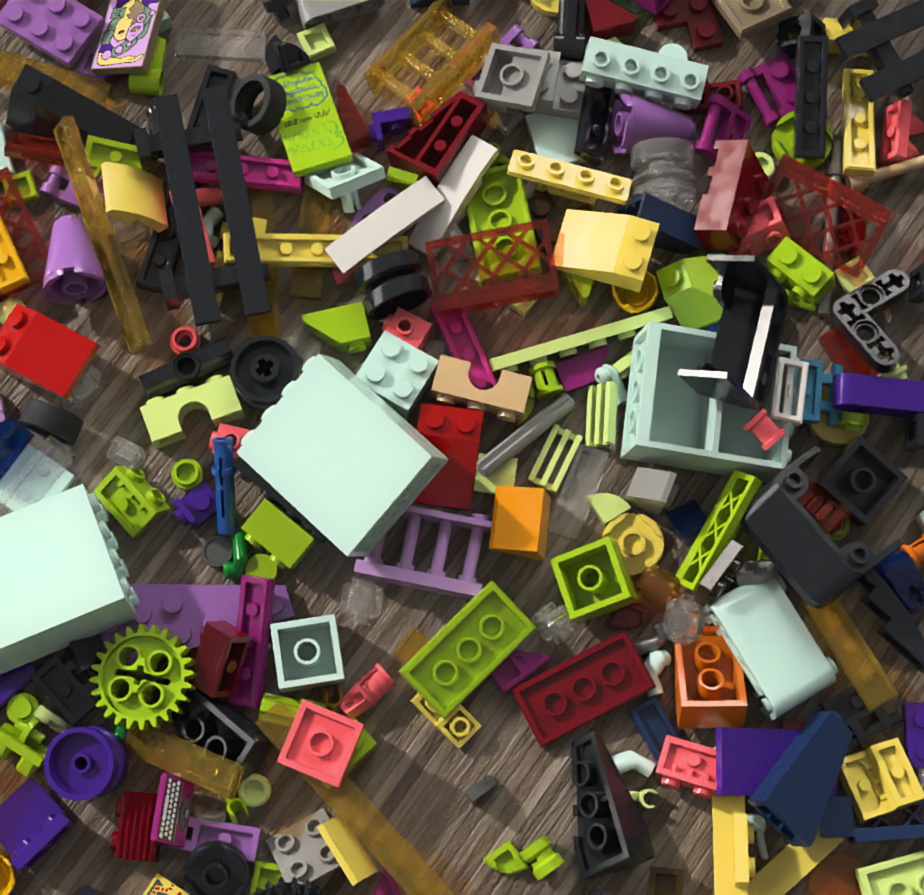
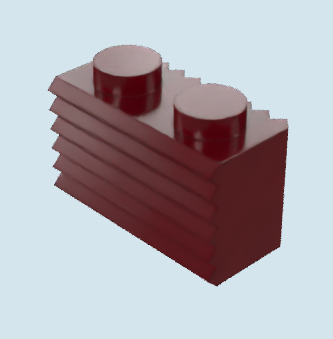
M206 621L205 627L200 633L201 641L194 658L196 663L191 666L192 671L197 673V676L189 679L188 683L197 686L196 688L201 689V691L212 698L231 697L235 694L234 690L237 688L236 684L239 682L238 678L241 676L240 672L245 664L243 660L247 658L245 654L248 652L247 648L250 646L249 642L252 638L227 621Z
M123 791V798H117L115 817L120 818L118 831H113L110 843V850L115 851V858L159 862L161 845L150 839L158 794Z

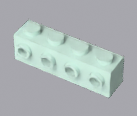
M590 36L579 80L584 81L589 87L602 88L604 86L615 89L614 91L618 94H636L644 96L645 100L653 103L664 101L672 103L677 109L691 110V108L696 109L702 99L709 66Z

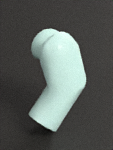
M212 206L203 216L212 250L219 244V239L213 235V228L224 216L215 206Z
M604 364L602 367L597 368L595 371L596 381L603 384L609 381L618 383L617 407L625 405L628 392L615 367Z
M630 750L611 756L621 776L622 773L633 769L649 778L656 764Z

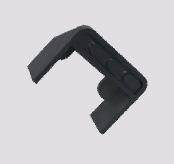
M707 254L706 261L719 274L718 279L713 284V296L717 299L723 310L710 363L701 362L694 370L679 369L678 376L699 395L745 409L761 410L767 401L787 315V292L756 256Z
M817 445L782 469L756 493L739 523L803 600L813 608L824 609L884 565L903 543L898 539L878 555H875L867 545L861 542H850L841 549L833 542L798 501L806 493L809 486L808 478L804 472L821 451Z

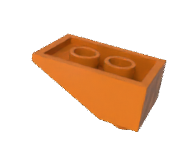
M673 626L675 705L678 729L744 727L748 704L743 669L722 635L720 637L717 635L716 631L720 628L719 626Z

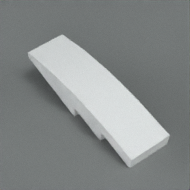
M474 135L469 138L436 188L445 201L418 221L408 240V246L432 260L435 258L467 214L466 206L483 184L482 176L499 155L497 148Z
M424 176L326 247L325 250L342 273L346 274L369 255L372 256L395 237L398 238L445 200L428 177Z

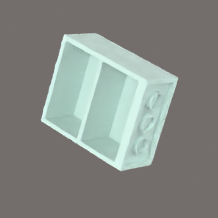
M649 321L634 337L620 458L731 476L735 469L755 476L762 482H767L791 462L792 451L788 449L789 437L793 434L794 426L792 423L783 424L775 420L773 423L779 429L784 428L786 433L765 451L760 440L750 430L745 431L743 429V426L760 410L745 409L699 395L678 376L679 369L694 370L701 362L710 363L717 332ZM779 345L777 357L800 361L799 357H796L797 346ZM784 365V371H783V380H782V388H781V397H780L779 413H781V410H782V401H783V393H784L785 375H786V367H787V366H785V365ZM794 368V377L798 374L799 368ZM794 377L789 415H791L792 406H794L796 397ZM772 380L768 392L767 401L764 406L765 410L767 411V416L769 413Z
M318 353L317 356H312L306 361L302 367L303 373L296 381H291L281 393L283 397L276 405L270 406L263 413L260 425L243 437L241 440L242 446L236 453L347 557L368 556L449 459L340 360Z
M83 484L0 517V674L66 648L70 642L95 636L138 618L135 606L140 605L134 588L130 587L127 577H129L127 567L116 551L119 549L113 532L109 530L106 523L109 521L102 503H99L95 492L89 494Z

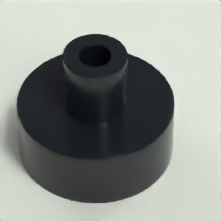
M262 0L266 13L276 12L279 20L290 17L287 6L291 5L294 0Z

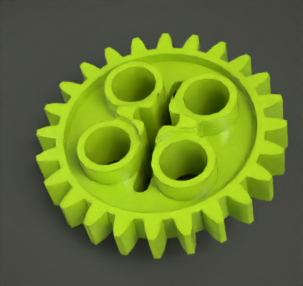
M139 624L137 633L133 628L127 626L125 637L115 632L116 643L114 645L107 641L104 642L105 647L108 649L107 653H96L97 657L102 660L101 664L91 665L92 669L98 671V676L90 678L89 681L99 686L91 692V695L102 697L96 704V707L100 709L107 708L104 714L105 718L112 719L115 717L114 724L120 727L126 722V728L134 731L138 724L140 730L147 732L149 722L154 728L160 729V719L162 718L166 722L172 723L171 712L175 711L182 714V708L179 706L180 702H191L189 697L185 695L186 691L196 689L195 686L188 683V679L197 676V673L188 670V667L196 662L192 658H184L190 652V648L187 646L179 647L182 642L180 637L176 635L171 638L172 632L166 628L160 633V627L154 624L149 632L147 626ZM133 651H137L138 658L136 662L131 666H127L128 655ZM168 657V667L164 671L158 672L157 664L159 660ZM118 670H124L138 675L148 674L158 679H169L170 684L163 685L149 680H141L140 682L129 676H118L116 673ZM124 683H128V694L123 698H119V688ZM159 689L161 692L160 699L157 703L151 705L149 696L153 690Z

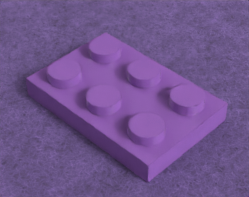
M9 0L0 11V27L70 69L105 23L103 16L76 0Z

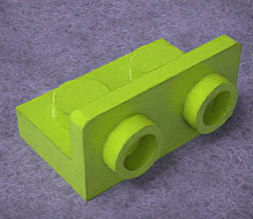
M131 463L115 466L93 491L101 503L132 538L139 537L159 515L166 514L171 509L165 502V496L147 482L145 474L139 467Z

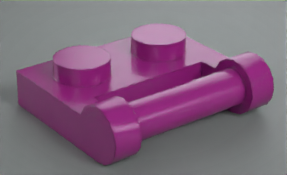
M785 53L755 68H748L737 76L742 86H746L762 113V121L766 128L776 125L784 115L794 111L795 70ZM762 79L779 110L772 108L756 80Z
M720 94L709 95L707 101L709 109L702 135L694 148L696 154L707 157L713 163L716 162L718 151L713 149L714 144H712L720 112L722 117L715 140L747 139L752 120L749 115Z

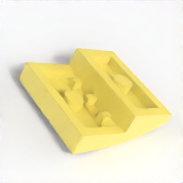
M104 162L101 164L106 213L128 226L139 220L159 233L168 227L162 179L147 171L114 162Z
M898 737L869 746L865 751L844 758L838 776L847 796H851L852 807L860 824L924 800L923 789Z
M344 815L337 816L317 827L352 886L378 872Z

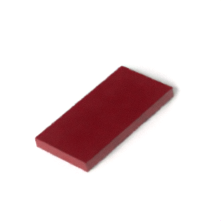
M625 629L511 689L542 748L656 688V685Z

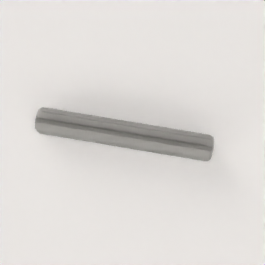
M567 393L561 394L477 461L476 469L483 477H489L571 411L574 407V400Z

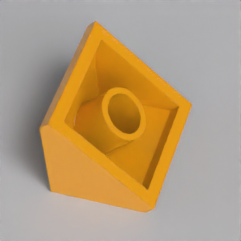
M496 486L489 549L545 561L551 498L545 489Z

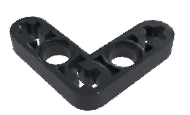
M898 269L886 271L839 298L834 303L831 311V321L870 367L879 373L892 372L897 366L900 352L871 316L896 303L906 295L910 280L906 273ZM891 282V283L893 284V286H891L890 288H888L889 283ZM872 294L877 297L878 302L868 304L863 301L862 296ZM842 310L844 313L850 311L851 316H849L848 314L841 315L840 311ZM860 330H867L872 333L873 338L865 341L860 339L856 333ZM879 354L883 357L890 356V360L888 361L886 358L880 360L878 358Z

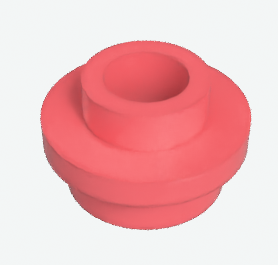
M182 326L171 334L170 346L177 355L182 352H192L201 347V337L194 328ZM185 338L191 339V344L187 347L180 345L181 341Z

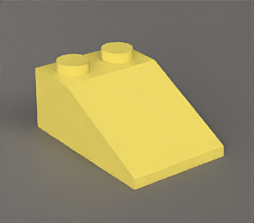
M567 209L550 268L639 293L660 223L625 214Z

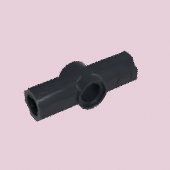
M225 337L195 351L179 353L173 361L139 376L149 399L158 396L164 397L182 387L196 386L203 378L230 366L234 355ZM187 364L196 366L194 372L189 375L180 373L182 367Z

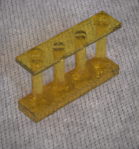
M437 0L433 2L429 9L376 62L372 63L363 74L370 92L373 94L385 85L408 102L406 106L412 122L418 126H421L430 119V114L448 101L482 66L483 56L489 52L491 43L502 44L497 27L490 22H487L480 30L476 31L454 16L455 12L451 0ZM446 24L469 41L460 50L456 51L435 37L434 34ZM425 44L449 62L440 71L436 72L413 55ZM403 65H406L429 81L419 92H414L393 77Z

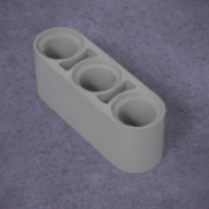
M294 0L303 28L306 30L323 22L328 26L375 11L384 5L385 0Z

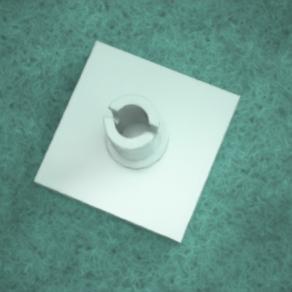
M357 152L352 153V162L303 176L306 185L333 200L340 197L342 210L345 213L355 212L354 206H356V210L362 208L357 189L386 178L382 165Z

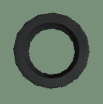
M253 73L245 77L237 85L232 95L230 108L233 123H240L241 129L255 135H265L272 132L284 116L287 105L286 92L280 83L265 75ZM264 91L263 106L260 112L252 119L253 104L258 95Z
M36 399L27 400L19 419V424L26 429L67 445H75L84 423L81 418L73 413Z

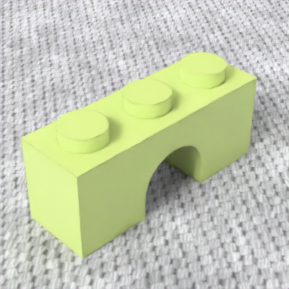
M223 375L212 376L203 385L182 387L176 391L175 395L167 398L163 396L154 397L148 400L146 405L140 407L151 441L156 449L186 439L182 423L184 417L192 410L200 409L208 412L215 427H219L220 423L227 424L245 417L230 375L225 377Z

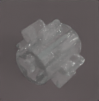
M550 602L535 614L538 618L535 622L536 632L545 641L554 639L555 643L559 644L574 633L571 626L574 625L575 621L570 620L567 608L564 605L556 607L553 602Z

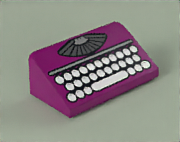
M162 773L150 837L152 841L161 846L184 847L194 782Z

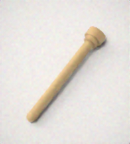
M924 155L876 169L874 176L845 174L844 180L847 190L850 192L860 189L862 193L871 183L924 168Z

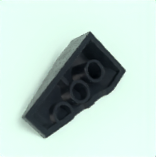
M25 64L11 90L5 123L33 139L85 147L88 135L132 144L135 138L134 129L140 128Z
M157 678L156 683L169 685L170 680ZM198 688L186 691L185 695L189 697L191 702H180L179 706L182 708V714L175 711L171 712L172 724L181 738L179 743L183 750H188L196 764L193 767L198 776L218 794L225 796L261 766L276 741L257 724L218 697H209V695ZM159 689L151 692L156 703L161 696Z
M593 730L572 742V783L577 786V805H573V816H577L578 836H573L574 851L582 880L631 869L654 858L655 853L647 825L599 732Z

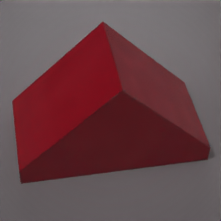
M582 0L585 1L584 19L590 36L608 40L614 36L620 38L634 33L638 20L637 15L608 0Z

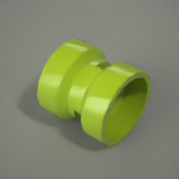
M546 834L519 853L524 862L531 863L533 867L532 873L538 881L565 862L559 853H555L550 848L551 841Z

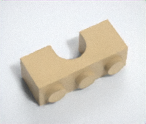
M440 355L431 388V398L436 399V403L449 407H454V404L467 407L466 409L484 411V414L485 412L497 414V418L507 422H515L516 419L523 420L533 377L502 370L500 379L493 388L481 390L474 387L469 380L471 362Z

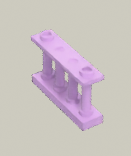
M410 505L402 514V516L409 517L400 562H397L395 567L383 564L381 554L385 540L384 536L368 556L364 557V560L356 559L354 567L355 577L471 600L482 590L483 584L477 583L475 573L483 533L491 534L492 521H489L490 517L482 514L472 513L471 517ZM421 520L440 524L431 569H427V573L414 571L415 567L412 565ZM452 526L471 530L462 575L458 576V579L445 577L446 573L443 572Z

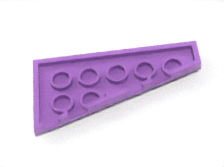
M130 584V587L134 588L140 605L135 606L138 618L97 635L101 637L102 653L106 654L108 649L105 647L104 642L107 641L114 645L116 643L115 632L125 637L127 626L133 628L137 633L139 624L147 626L148 632L154 624L160 627V633L166 628L172 632L171 638L176 635L180 637L182 642L179 647L187 646L190 648V651L199 648L201 641L200 633L205 627L206 621H227L236 627L241 585ZM275 585L271 624L296 617L286 585ZM133 651L128 655L127 666H131L136 662L138 658L137 651ZM168 657L161 658L159 661L168 659ZM118 670L116 674L118 675L127 671Z

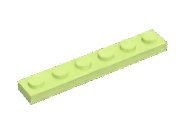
M670 306L491 358L488 360L492 372L497 370L500 371V374L502 370L515 372L519 370L517 364L529 361L530 367L548 361L547 356L554 353H559L560 358L578 353L576 347L588 344L589 349L606 345V338L617 335L619 340L636 336L635 329L644 327L649 321L665 323L666 320L673 318Z

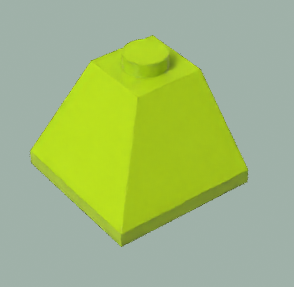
M707 256L684 258L656 271L664 299L683 327L703 329L720 321L723 308L713 296V284L718 279L719 274L706 261Z

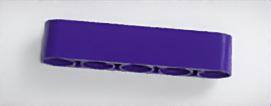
M855 373L836 374L832 376V408L839 411L911 418L918 413H924V382Z

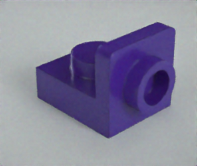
M408 107L372 113L373 124L368 125L371 143L377 142L378 151H384L382 134L388 133V135L395 136L411 129Z
M205 481L201 482L181 500L176 498L172 501L177 508L173 513L184 527L191 524L197 530L217 514L216 494Z

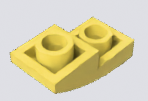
M419 693L410 700L458 749L481 727L480 723L461 704L443 719Z

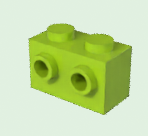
M787 236L766 258L768 271L780 284L784 283L791 288V292L804 303L807 301L816 307L835 286V273Z
M264 498L241 527L247 533L244 538L257 549H260L261 546L272 553L269 559L283 570L286 566L290 569H295L318 541L304 526L293 521L282 508Z

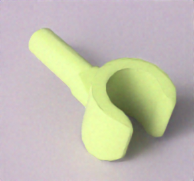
M655 790L629 791L639 807L643 809L655 807L644 802V795L646 793L658 795Z

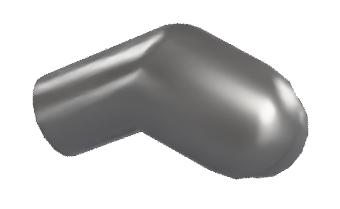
M662 620L653 623V635L632 640L639 655L655 651L671 639L672 630L669 629L668 621Z

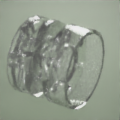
M660 137L641 141L631 148V171L635 175L632 179V188L634 189L632 191V199L648 193L678 208L686 206L696 199V187L694 186L696 179L695 174L692 173L695 168L694 146L691 142L681 138Z

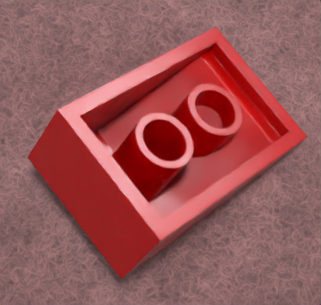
M16 304L0 330V369L8 375L68 399L100 345L35 310Z
M421 403L417 431L449 460L413 501V504L471 511L484 411Z

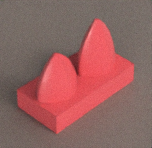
M901 99L884 109L879 164L889 166L919 157L920 154L909 140V135L923 133L924 123L912 112L913 102Z

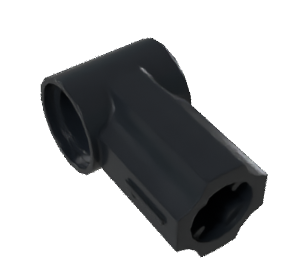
M559 0L557 32L554 34L553 51L561 52V60L583 61L585 1Z

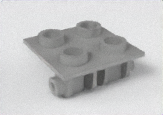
M324 808L266 839L285 882H291L294 876L299 884H302L307 879L310 883L318 882L320 878L329 876V873L340 867L317 829L318 826L330 820Z

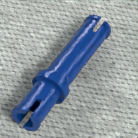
M216 437L212 439L214 445V466L211 467L212 475H215L217 533L233 534L238 531L236 526L234 481L237 468L233 466L234 440L232 437Z

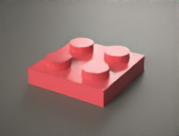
M303 699L277 762L340 788L365 725Z

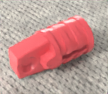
M376 663L365 676L363 675L358 682L353 684L354 686L343 697L339 707L353 720L368 708L374 706L384 694H387L397 684Z

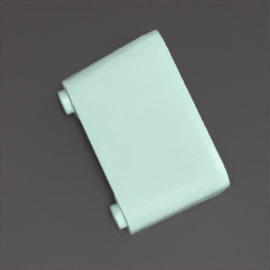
M778 574L761 583L741 585L720 596L717 600L711 601L700 611L708 625L713 623L715 626L720 627L716 633L719 637L722 635L755 689V697H763L761 699L763 707L759 709L767 722L774 720L837 681L835 675L838 674L835 663L830 657L827 656L825 658L784 592L786 590L785 583Z

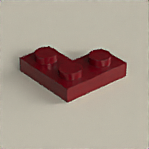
M671 0L657 15L653 14L657 32L686 26L693 53L719 48L723 45L722 34L711 0Z

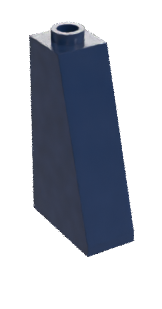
M834 711L813 712L748 800L791 846L810 847L813 844L854 734L845 725L844 718Z

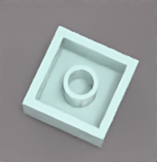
M384 330L356 376L407 421L433 380L439 360Z
M335 614L270 624L278 686L281 693L346 683Z

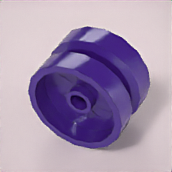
M99 725L66 729L55 736L47 747L44 758L45 776L51 788L63 798L74 801L103 797L113 792L126 778L129 767L128 749L121 737L112 729Z

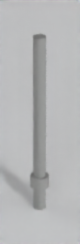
M838 140L832 142L831 163L827 164L826 177L829 179L822 253V264L832 272L834 270L841 180L845 178V174H843V141ZM832 289L818 304V316H830Z

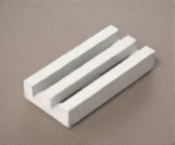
M783 357L776 358L768 417L773 422L777 420L783 424L792 423L793 426H800L802 424L809 362ZM784 365H785V366H787V367H786V375H785V384H784V393H783V401H782V410H781V413H779V405H780V397H781V388H782V380H783V371H784ZM794 368H799L794 414L789 415Z

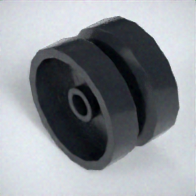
M404 249L381 255L368 261L354 273L353 279L359 293L367 295L364 298L363 304L369 318L373 320L386 319L390 313L394 315L398 307L409 312L425 303L432 296L433 291L427 277L420 275L422 264L414 250Z
M259 335L246 340L237 348L231 360L230 375L240 399L249 408L260 413H264L270 406L276 405L283 397L281 395L283 389L291 381H296L303 373L296 351L287 341L276 336ZM266 373H271V375L266 376V377H265L264 374H266Z

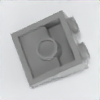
M491 43L489 52L483 56L482 73L480 80H476L474 83L473 97L486 103V107L489 110L508 113L509 108L534 112L551 61L550 53Z
M531 48L533 50L549 52L551 61L535 110L529 113L580 119L585 82L579 80L583 62L561 60V52Z

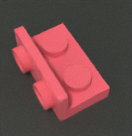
M773 196L760 201L758 211L754 215L748 227L747 235L743 238L738 251H728L729 255L757 256L777 247L786 236L791 239Z
M666 735L655 772L656 777L661 779V784L677 790L680 789V786L693 789L692 793L706 799H712V795L720 797V795H716V749Z

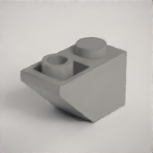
M637 467L624 500L629 505L659 516L663 508L669 509L671 503H673L679 485L674 483L677 474L671 471Z

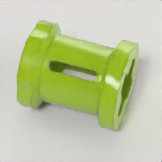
M545 361L528 369V373L530 376H533L538 390L536 394L538 400L550 399L564 392L563 386L558 384L554 372L556 367L554 361ZM544 376L547 378L548 385L545 384Z

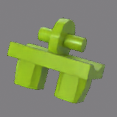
M33 718L28 724L21 719H18L15 724L6 721L0 727V759L4 761L9 759L13 751L22 756L16 769L26 777L34 775L44 765V758L48 747L43 744L46 736L38 731L41 721L37 718Z

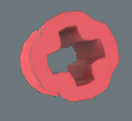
M762 408L743 426V429L745 431L750 430L763 444L762 448L766 451L786 433V430L784 428L779 429L766 415L767 411L765 408Z

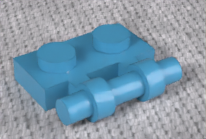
M800 359V361L809 362L802 423L817 425L820 421V413L828 415V427H839L838 421H840L841 413L844 411L832 408V376L843 373L844 366L833 364L831 365V374H824V361ZM798 374L794 377L795 388H797ZM822 386L829 388V401L821 400ZM792 406L791 415L794 414V406Z

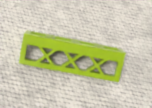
M734 469L673 579L674 582L696 594L701 580L730 541L736 538L741 528L739 522L754 495L764 487L761 485L762 481Z

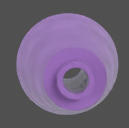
M620 93L621 100L615 99L613 103L609 132L614 133L615 142L609 141L614 154L624 155L686 146L695 137L696 124L692 122L690 115L625 93Z
M73 215L62 216L53 223L43 279V289L46 292V297L51 301L66 305H76V299L86 298V303L94 301L106 291V277L85 224L81 219Z

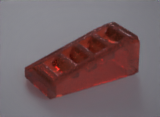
M340 84L336 86V94L343 130L351 152H358L370 146V134L345 86Z
M808 480V489L798 501L820 527L832 536L849 518L852 512L845 505ZM823 505V507L816 514H814ZM834 510L835 512L825 522L823 519Z

